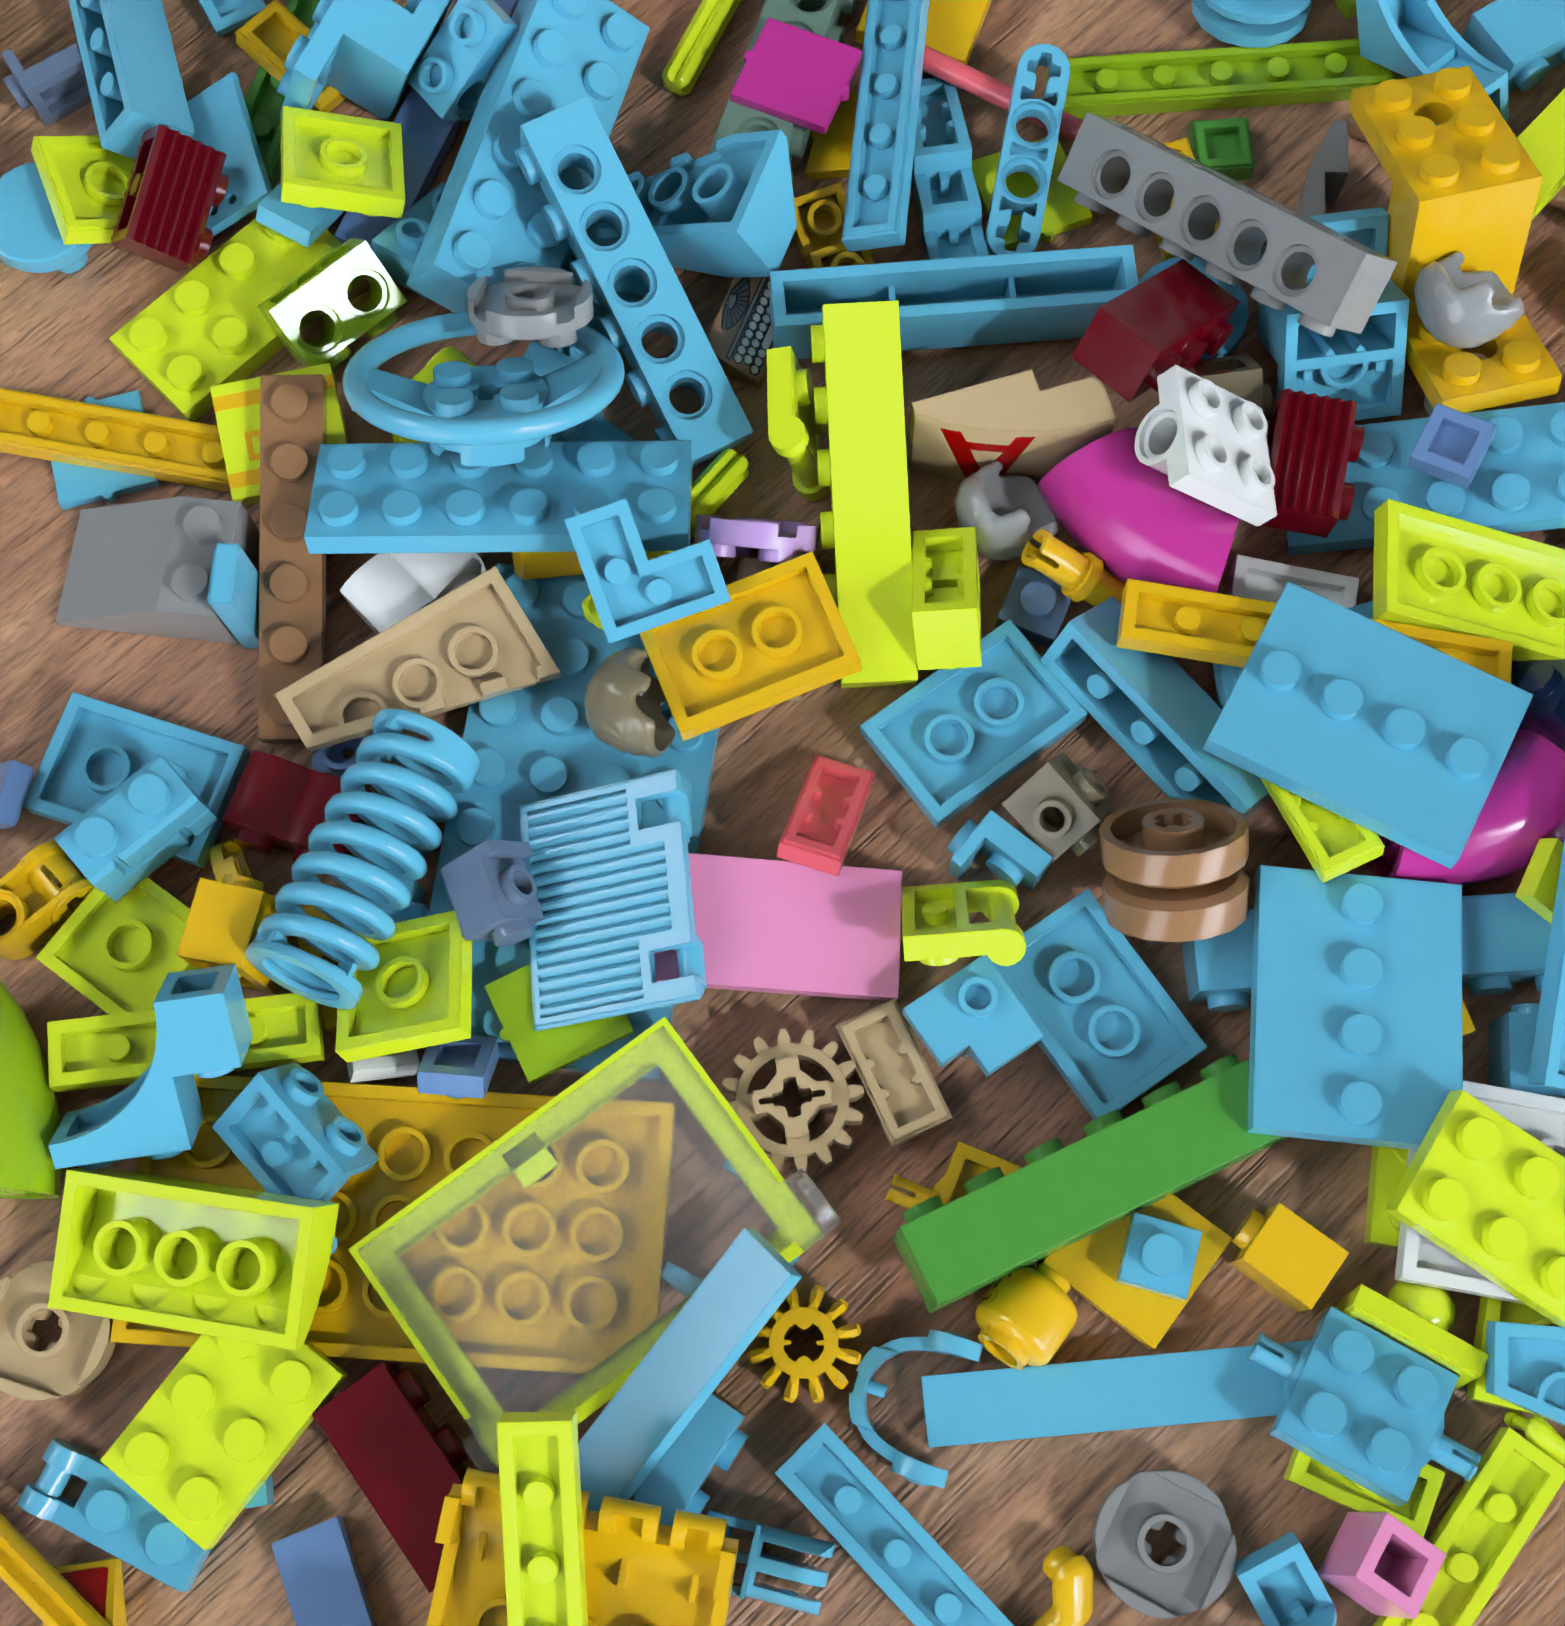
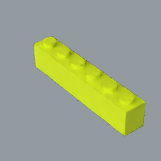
M899 300L823 304L822 324L810 325L812 363H824L825 387H814L815 425H827L828 449L817 450L818 487H830L832 511L820 512L822 550L834 549L835 574H823L859 655L862 671L841 678L840 686L841 688L915 685L918 681V668L912 621V551Z

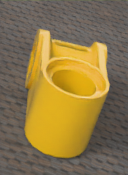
M56 840L45 842L28 852L16 867L0 879V921L7 915L16 913L17 918L13 928L8 933L0 936V957L3 959L14 961L32 955L41 945L56 934L94 888L89 880L85 879L67 859L68 855ZM55 878L61 883V888L54 882Z

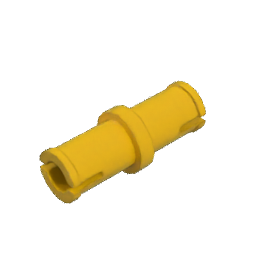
M1040 529L1032 535L1036 541L1041 543L1040 548L1030 541L1026 543L1022 551V563L1027 567L1034 568L1059 584L1062 594L1072 601L1079 602L1084 600L1095 607L1113 596L1120 604L1122 603L1123 589L1126 583L1105 570L1103 561L1090 552L1080 554L1054 537L1046 529Z

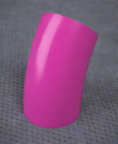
M1138 428L1119 430L1089 443L1053 467L1040 480L1037 489L1057 520L1086 552H1090L1101 559L1104 568L1126 583L1129 578L1217 593L1239 518L1170 487L1168 475L1141 463L1135 454L1134 448Z
M1518 729L1460 859L1451 869L1378 834L1385 848L1382 856L1369 861L1371 875L1459 884L1463 887L1500 878L1526 868L1540 838H1558L1564 843L1565 752L1542 735L1528 729Z

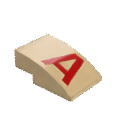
M1031 369L912 402L907 460L912 470L961 482L971 474L978 472L979 469L998 461L1003 465V469L998 475H1025L1038 485L1040 480L1053 467L1069 455L1089 443L1112 433L1116 416L1105 386L1096 376L1040 391Z

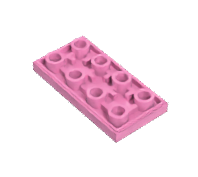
M688 853L696 934L699 935V940L703 942L707 988L890 1001L899 998L902 871L842 866L839 876H835L790 861ZM668 950L654 953L657 982L679 978L677 952Z

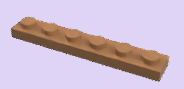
M261 375L258 740L262 743L302 742L274 694L326 664V554H309L304 539L320 444H327V382L323 375Z

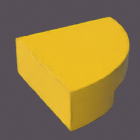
M234 839L210 848V860L216 881L223 882L224 876L227 873L254 879L242 846L234 842Z

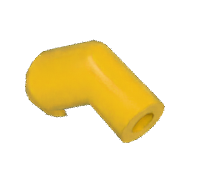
M1057 1546L1046 1555L1042 1568L1043 1572L1052 1581L1053 1604L1032 1626H1084L1093 1613V1570L1086 1557L1082 1555L1077 1556L1076 1552L1069 1546Z

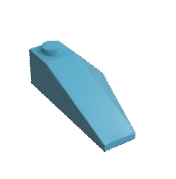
M781 129L735 133L717 140V151L693 159L688 152L672 157L670 169L647 178L639 171L627 175L672 267L727 278L770 277V271L779 270L797 227L788 142ZM605 222L592 224L586 230L590 240L600 246L613 245L620 239L617 230Z

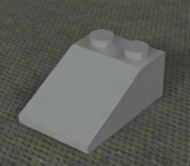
M177 496L82 509L56 622L60 626L238 644L237 639L207 602L214 547L217 546V543L239 544L254 565L260 531L243 504L235 501Z

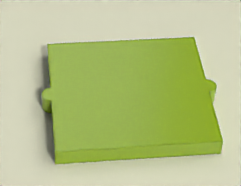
M530 964L484 986L503 1026L499 1033L500 1038L506 1043H511L530 1084L635 1033L626 1014L535 1031Z

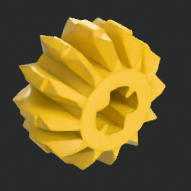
M814 1285L810 1292L809 1307H800L799 1294L796 1287H794L786 1297L791 1310L782 1314L778 1308L771 1316L775 1321L772 1329L764 1326L755 1337L768 1339L769 1347L754 1349L747 1353V1359L750 1364H759L772 1358L776 1363L760 1379V1384L765 1389L775 1385L783 1373L790 1376L784 1390V1400L790 1403H794L798 1396L800 1379L809 1381L810 1396L814 1403L824 1400V1391L818 1379L824 1373H826L834 1386L841 1390L844 1389L848 1384V1380L832 1364L835 1359L851 1365H858L861 1360L859 1352L838 1348V1340L852 1339L861 1334L860 1325L858 1323H850L836 1329L833 1322L845 1313L848 1304L841 1298L833 1303L826 1314L819 1311V1308L824 1298V1288L819 1285ZM814 1326L824 1338V1340L816 1342L817 1347L824 1348L823 1352L813 1362L804 1355L794 1362L785 1351L786 1347L793 1345L791 1341L785 1340L787 1334L794 1327L807 1332Z

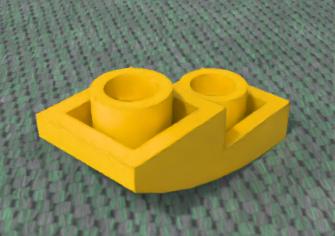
M841 182L794 198L797 221L794 236L808 269L875 264L870 249L848 252L842 242L846 196Z

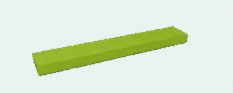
M1359 38L1281 43L1267 48H1244L1237 46L1067 58L1070 63V77L1063 111L1080 119L1085 118L1087 112L1102 117L1349 101L1352 89L1371 86L1396 78L1394 71L1360 56ZM1046 67V69H1045L1046 85H1047V82H1048V80H1049V78H1050V77H1048V73H1047V72H1048V68H1047V67Z

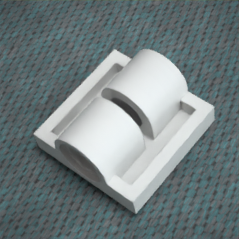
M1174 365L1157 377L1160 404L1144 417L1135 437L1134 448L1138 460L1168 475L1170 487L1257 527L1276 517L1277 510L1273 488L1275 476L1270 466L1266 437L1268 425L1263 409L1255 403L1247 401L1215 385L1210 380L1203 379L1178 365Z

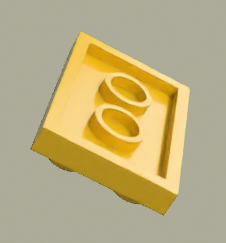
M813 551L726 585L731 599L727 603L639 633L682 741L862 671L859 655Z

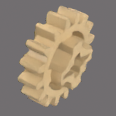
M786 1028L779 1029L778 1045L771 1048L758 1036L753 1039L757 1054L753 1060L739 1054L733 1058L735 1066L742 1073L740 1079L723 1078V1090L736 1096V1101L728 1103L763 1151L771 1156L770 1160L779 1172L783 1168L785 1160H793L799 1176L806 1175L807 1159L814 1156L827 1168L832 1165L829 1147L833 1143L847 1150L852 1145V1139L843 1130L845 1124L851 1126L862 1124L863 1114L849 1107V1103L864 1098L863 1086L847 1085L846 1082L856 1071L854 1061H846L837 1065L834 1059L838 1052V1044L835 1041H831L822 1050L814 1048V1031L808 1029L803 1035L800 1044L791 1043ZM799 1060L817 1066L825 1072L832 1082L828 1080L816 1082L800 1070ZM776 1063L777 1073L766 1088L753 1090V1093L749 1094L754 1081L760 1073ZM796 1087L801 1098H811V1101L801 1105V1115L796 1117H788L785 1106H774L775 1102L784 1100V1089ZM831 1110H837L828 1129L821 1136L810 1141L809 1128L818 1116L831 1113ZM752 1121H758V1123L770 1121L785 1133L787 1145L774 1142L764 1136Z

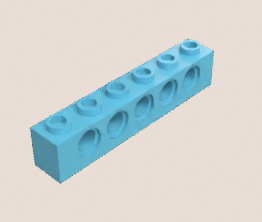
M588 95L520 125L521 148L515 150V155L521 171L530 186L539 182L549 202L548 205L543 206L547 223L557 241L567 238L577 258L570 265L578 285L582 287L585 279L591 283L593 294H595L604 313V316L598 318L601 331L617 350L622 349L632 369L631 372L625 374L630 390L641 408L648 404L650 405L660 425L653 429L656 441L692 440L693 467L718 456L725 449H732L747 442L753 433V429ZM578 167L590 175L592 183L584 189L573 190L561 182L559 174L566 168ZM605 222L617 230L620 239L613 245L600 246L590 240L586 230L592 224ZM625 277L638 279L645 286L647 296L639 302L624 301L615 292L614 284ZM651 332L663 333L671 339L674 345V353L666 358H654L644 350L641 339ZM681 386L693 389L700 397L701 409L693 414L678 412L670 402L669 392Z

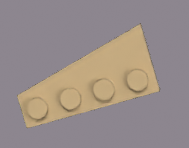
M496 566L274 695L305 747L310 752L373 734L372 721L380 710L389 708L402 709L424 717H430L562 676Z

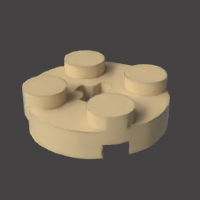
M41 1261L31 1264L29 1266L32 1267L22 1269L13 1277L7 1276L0 1281V1390L15 1398L31 1401H52L66 1396L81 1394L89 1388L92 1381L105 1369L116 1346L115 1342H110L113 1319L48 1308L54 1261ZM52 1312H55L59 1316L58 1326L62 1328V1334L58 1342H50L47 1349L42 1351L38 1348L40 1336L32 1332L33 1324L36 1320L47 1321Z

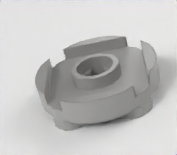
M532 266L504 270L505 282L496 283L488 287L486 275L474 281L467 290L469 321L476 327L477 340L485 345H504L513 340H539L541 345L550 348L570 346L577 341L576 330L586 326L594 315L591 283L585 279L582 287L574 285L573 272L559 268Z
M1166 1469L1138 1471L1116 1484L1100 1503L1092 1526L1093 1561L1108 1588L1123 1603L1144 1615L1154 1618H1176L1180 1615H1188L1197 1609L1205 1608L1215 1602L1223 1593L1231 1579L1236 1563L1237 1548L1235 1535L1231 1532L1230 1521L1224 1512L1225 1508L1219 1497L1203 1482L1178 1471ZM1165 1521L1176 1527L1173 1539L1182 1545V1549L1177 1558L1165 1555L1160 1564H1158L1149 1557L1152 1546L1145 1541V1536L1150 1528L1160 1530L1164 1526Z

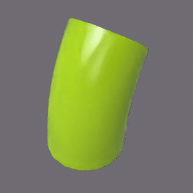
M0 980V1198L23 1200L61 1198L63 1168L55 1169L48 1146L62 1120L57 1094L49 1088L48 1063L42 1046L26 1015Z

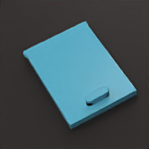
M230 72L187 101L195 132L192 139L201 141L204 145L212 146L215 150L222 151L227 155L222 172L229 176L228 188L221 204L217 208L211 206L206 223V228L212 230L213 236L256 210L257 205L272 191L239 84V77L235 72Z

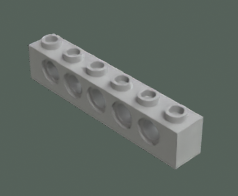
M1087 112L1057 179L1078 191L1074 199L1076 203L1106 215L1109 208L1120 214L1116 221V224L1120 227L1147 238L1151 231L1162 236L1163 239L1159 247L1164 251L1187 261H1192L1195 255L1208 261L1204 269L1205 273L1234 286H1237L1240 279L1254 286L1250 297L1280 311H1284L1287 304L1302 312L1297 321L1299 324L1327 337H1332L1336 328L1358 334L1362 333L1398 263L1123 123ZM1173 196H1174V201H1173V204H1172V206H1171V208H1170V204H1171L1172 198H1173ZM1220 217L1218 229L1214 233L1215 224ZM1267 240L1266 251L1263 257L1260 259L1261 247L1263 243ZM1315 264L1314 278L1307 286L1308 272Z

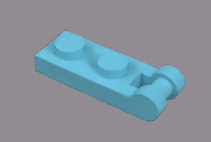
M52 1438L42 1456V1459L47 1462L35 1484L28 1483L17 1505L24 1511L38 1518L51 1521L180 1592L190 1591L212 1549L204 1551L100 1461L101 1458L68 1441ZM71 1475H75L88 1482L77 1503L61 1496Z

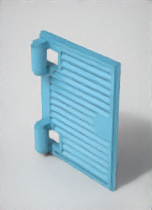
M673 769L519 805L522 842H529L533 853L525 858L524 862L536 883V896L545 918L531 926L533 934L528 938L534 1030L542 1031L701 1000L704 990L707 988L703 942L699 940V935L696 934L688 854V843L690 842V837L693 836L689 792L685 789V785L682 784L680 771ZM661 799L664 805L665 824L643 829L641 802ZM668 950L676 951L679 978L657 982L654 953Z

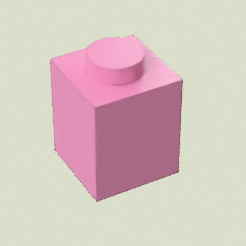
M1348 1512L1317 1574L1376 1616L1416 1619L1447 1554L1388 1512Z

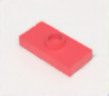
M815 755L779 841L776 857L839 876L872 790L875 773Z

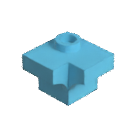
M987 955L980 956L903 1008L902 1011L903 1016L940 1068L961 1055L964 1058L970 1056L986 1077L1035 1045L1044 1036Z

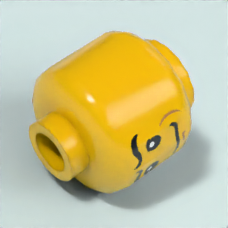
M1037 1263L1033 1269L1024 1266L995 1281L978 1304L975 1312V1320L981 1329L977 1337L979 1342L995 1358L1016 1370H1023L1026 1364L1030 1366L1046 1365L1064 1342L1078 1317L1077 1309L1071 1298L1067 1295L1071 1289L1069 1282L1055 1269L1043 1263Z

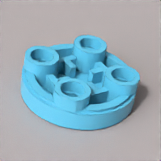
M30 162L20 165L0 177V260L7 266L30 273H47L59 270L62 273L68 274L79 271L84 267L88 260L87 252L93 244L64 245L36 163Z

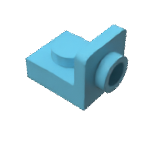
M992 810L989 811L979 825L972 819L968 820L957 832L947 848L954 854L950 860L948 872L959 880L978 856L983 853L989 858L986 861V866L1000 880L1007 881L1013 887H1016L1020 882L1030 891H1033L1046 875L1053 859L1051 855Z

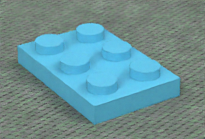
M1010 619L981 639L982 667L938 669L860 725V734L936 829L1077 728L1087 718L1088 712L1039 661L1042 657Z
M72 692L26 795L23 807L30 813L71 825L155 756L160 754L180 773L218 818L198 836L191 835L189 843L171 857L197 867L205 868L210 856V848L215 844L224 822L222 818L251 752L243 745Z
M1086 889L1024 932L1026 951L1019 962L1010 966H1000L992 962L1044 1036L1037 1042L1093 1120L1117 1109L1120 1111L1207 1048L1206 1044L1124 935L1108 924L1103 913V907L1089 889Z

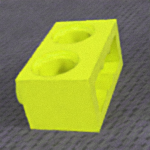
M976 527L913 531L912 621L918 670L982 667L981 599Z

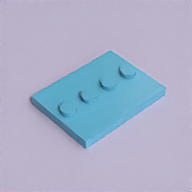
M1288 581L1203 750L1451 869L1460 859L1534 694Z
M1260 865L1255 872L1247 1133L1418 1150L1449 1092L1463 1090L1462 885L1347 873L1322 884L1315 870Z

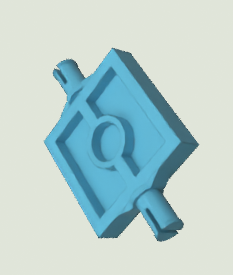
M1332 1306L1323 1312L1310 1343L1298 1353L1267 1337L1263 1332L1257 1337L1248 1359L1285 1378L1283 1384V1404L1271 1428L1270 1435L1398 1507L1408 1503L1421 1469L1430 1460L1462 1476L1466 1481H1469L1478 1468L1476 1464L1481 1461V1453L1475 1452L1443 1434L1444 1412L1458 1381V1375Z

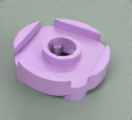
M698 514L696 515L694 540L701 542L710 539L715 556L717 557L752 556L753 548H759L758 560L783 563L811 551H818L820 525H805L802 522L752 517H738L732 520L722 519L721 515Z

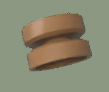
M1170 798L1144 801L1123 807L1104 819L1099 828L1101 861L1106 871H1108L1102 882L1103 913L1110 926L1125 935L1148 941L1187 942L1205 940L1231 932L1246 921L1250 911V878L1243 867L1249 856L1248 822L1241 812L1225 804L1201 799Z

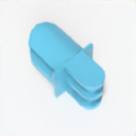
M708 1510V1516L727 1519L725 1537H731L733 1527L754 1532L750 1553L737 1551L736 1562L747 1564L742 1584L733 1582L731 1595L739 1596L740 1599L749 1597L816 1616L820 1615L821 1600L791 1590L756 1582V1574L761 1572L807 1585L826 1587L828 1571L763 1553L762 1549L764 1542L803 1553L833 1558L836 1543L764 1525V1522H756Z

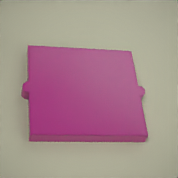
M768 17L752 51L748 50L744 53L745 65L730 93L731 101L825 135L840 102L849 99V84L862 59V50Z

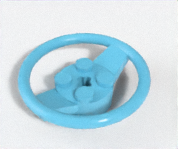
M468 311L413 321L372 339L350 359L344 371L342 384L345 397L352 411H355L360 417L375 427L404 438L427 442L432 453L437 456L444 449L460 453L461 465L496 467L524 461V448L537 443L547 448L550 445L552 434L574 427L600 413L620 393L625 370L622 357L612 342L587 326L576 330L577 341L570 345L584 352L587 356L541 377L535 374L533 361L524 357L505 358L500 360L496 366L482 365L470 367L469 364L460 361L443 362L433 368L434 380L429 384L377 369L390 358L421 345L452 338L477 336L476 327L469 321Z

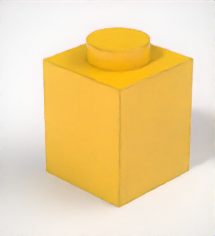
M1279 1202L1265 1209L1263 1214L1255 1208L1249 1212L1232 1236L1231 1242L1238 1246L1239 1249L1229 1264L1298 1313L1312 1310L1349 1252Z

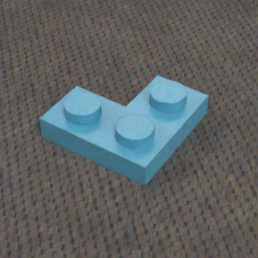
M626 498L564 520L609 644L731 601L710 539L648 560Z

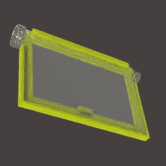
M664 1016L348 1250L473 1431V1434L463 1440L464 1448L479 1470L492 1473L495 1469H499L496 1422L503 1412L577 1411L578 1425L615 1396L744 1228L757 1230L790 1263L842 1222L802 1168L787 1179L782 1177Z

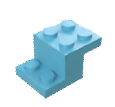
M320 0L312 16V20L315 23L307 38L302 34L299 35L285 61L284 67L287 70L277 89L278 93L285 96L282 108L283 106L312 110L327 85L338 90L340 94L380 119L389 121L409 86L407 80L440 30L452 0H408L405 8L392 0ZM281 108V112H280V115H279V118H280V119H281V117H282V108Z
M1382 207L1307 216L1387 256L1389 214ZM1267 240L1263 243L1261 247L1260 259L1263 257L1266 251ZM1315 264L1308 272L1307 286L1314 278ZM1389 279L1362 333L1358 334L1336 328L1332 337L1324 336L1299 324L1297 321L1302 312L1288 304L1284 311H1280L1259 302L1258 339L1278 364L1276 401L1282 390L1290 388L1294 392L1303 391L1306 394L1315 393L1319 397L1328 395L1331 399L1341 398L1344 401H1355L1357 408L1354 421L1401 415L1410 299Z

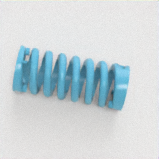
M389 708L380 710L372 721L373 735L365 737L356 750L357 763L349 766L340 779L341 793L333 795L324 808L326 822L316 825L308 836L310 852L301 854L295 860L291 867L293 882L282 886L275 896L277 913L264 918L258 927L254 941L245 950L247 960L263 975L297 995L328 1007L353 1009L357 1006L363 994V987L353 976L356 970L370 971L376 968L380 962V955L377 949L359 935L374 940H387L394 935L396 931L395 922L380 907L389 910H402L409 906L412 900L411 892L400 879L416 881L427 872L426 860L417 850L433 851L440 847L443 841L442 832L434 822H448L455 818L458 808L457 802L451 793H462L468 790L480 770V759L465 740L434 720L402 709ZM403 729L416 732L428 737L429 741L404 735L401 732ZM390 760H392L395 764L384 763L381 761L390 762ZM371 784L380 794L367 792L364 785ZM348 814H357L368 825L352 822ZM332 844H342L358 858L338 853ZM316 874H327L348 891L323 884ZM300 905H313L317 910L339 925L307 915ZM285 936L299 937L316 951L338 962V966L311 953L290 946Z

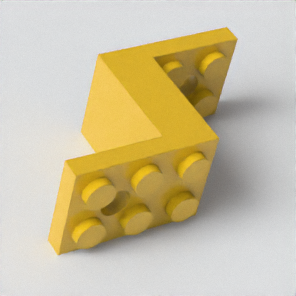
M1469 65L1458 68L1448 67L1434 73L1400 80H1385L1379 84L1352 89L1349 111L1393 183L1388 207L1389 226L1386 257L1398 262L1390 279L1410 299L1405 359L1432 408L1434 409L1435 405L1439 403L1457 411L1468 413L1557 394L1563 375L1525 314L1510 329L1505 330L1495 339L1485 342L1478 347L1461 349L1450 347L1437 341L1427 331L1418 315L1414 285L1418 280L1420 270L1432 261L1439 262L1457 251L1461 252L1464 256V262L1460 266L1461 272L1492 271L1499 277L1513 296L1542 180L1541 173ZM1472 353L1483 354L1487 356L1488 359L1480 360L1479 357Z

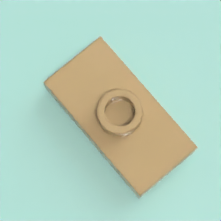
M895 999L836 1025V1032L850 1061L853 1060L856 1065L855 1072L861 1085L864 1087V1091L891 1148L952 1120L953 1117Z

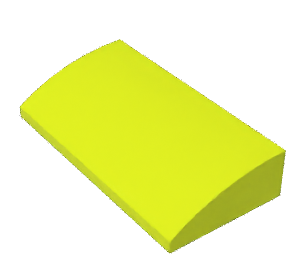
M105 1167L93 1170L84 1168L69 1169L66 1171L48 1308L290 1350L302 1349L324 1285L336 1230L339 1203Z

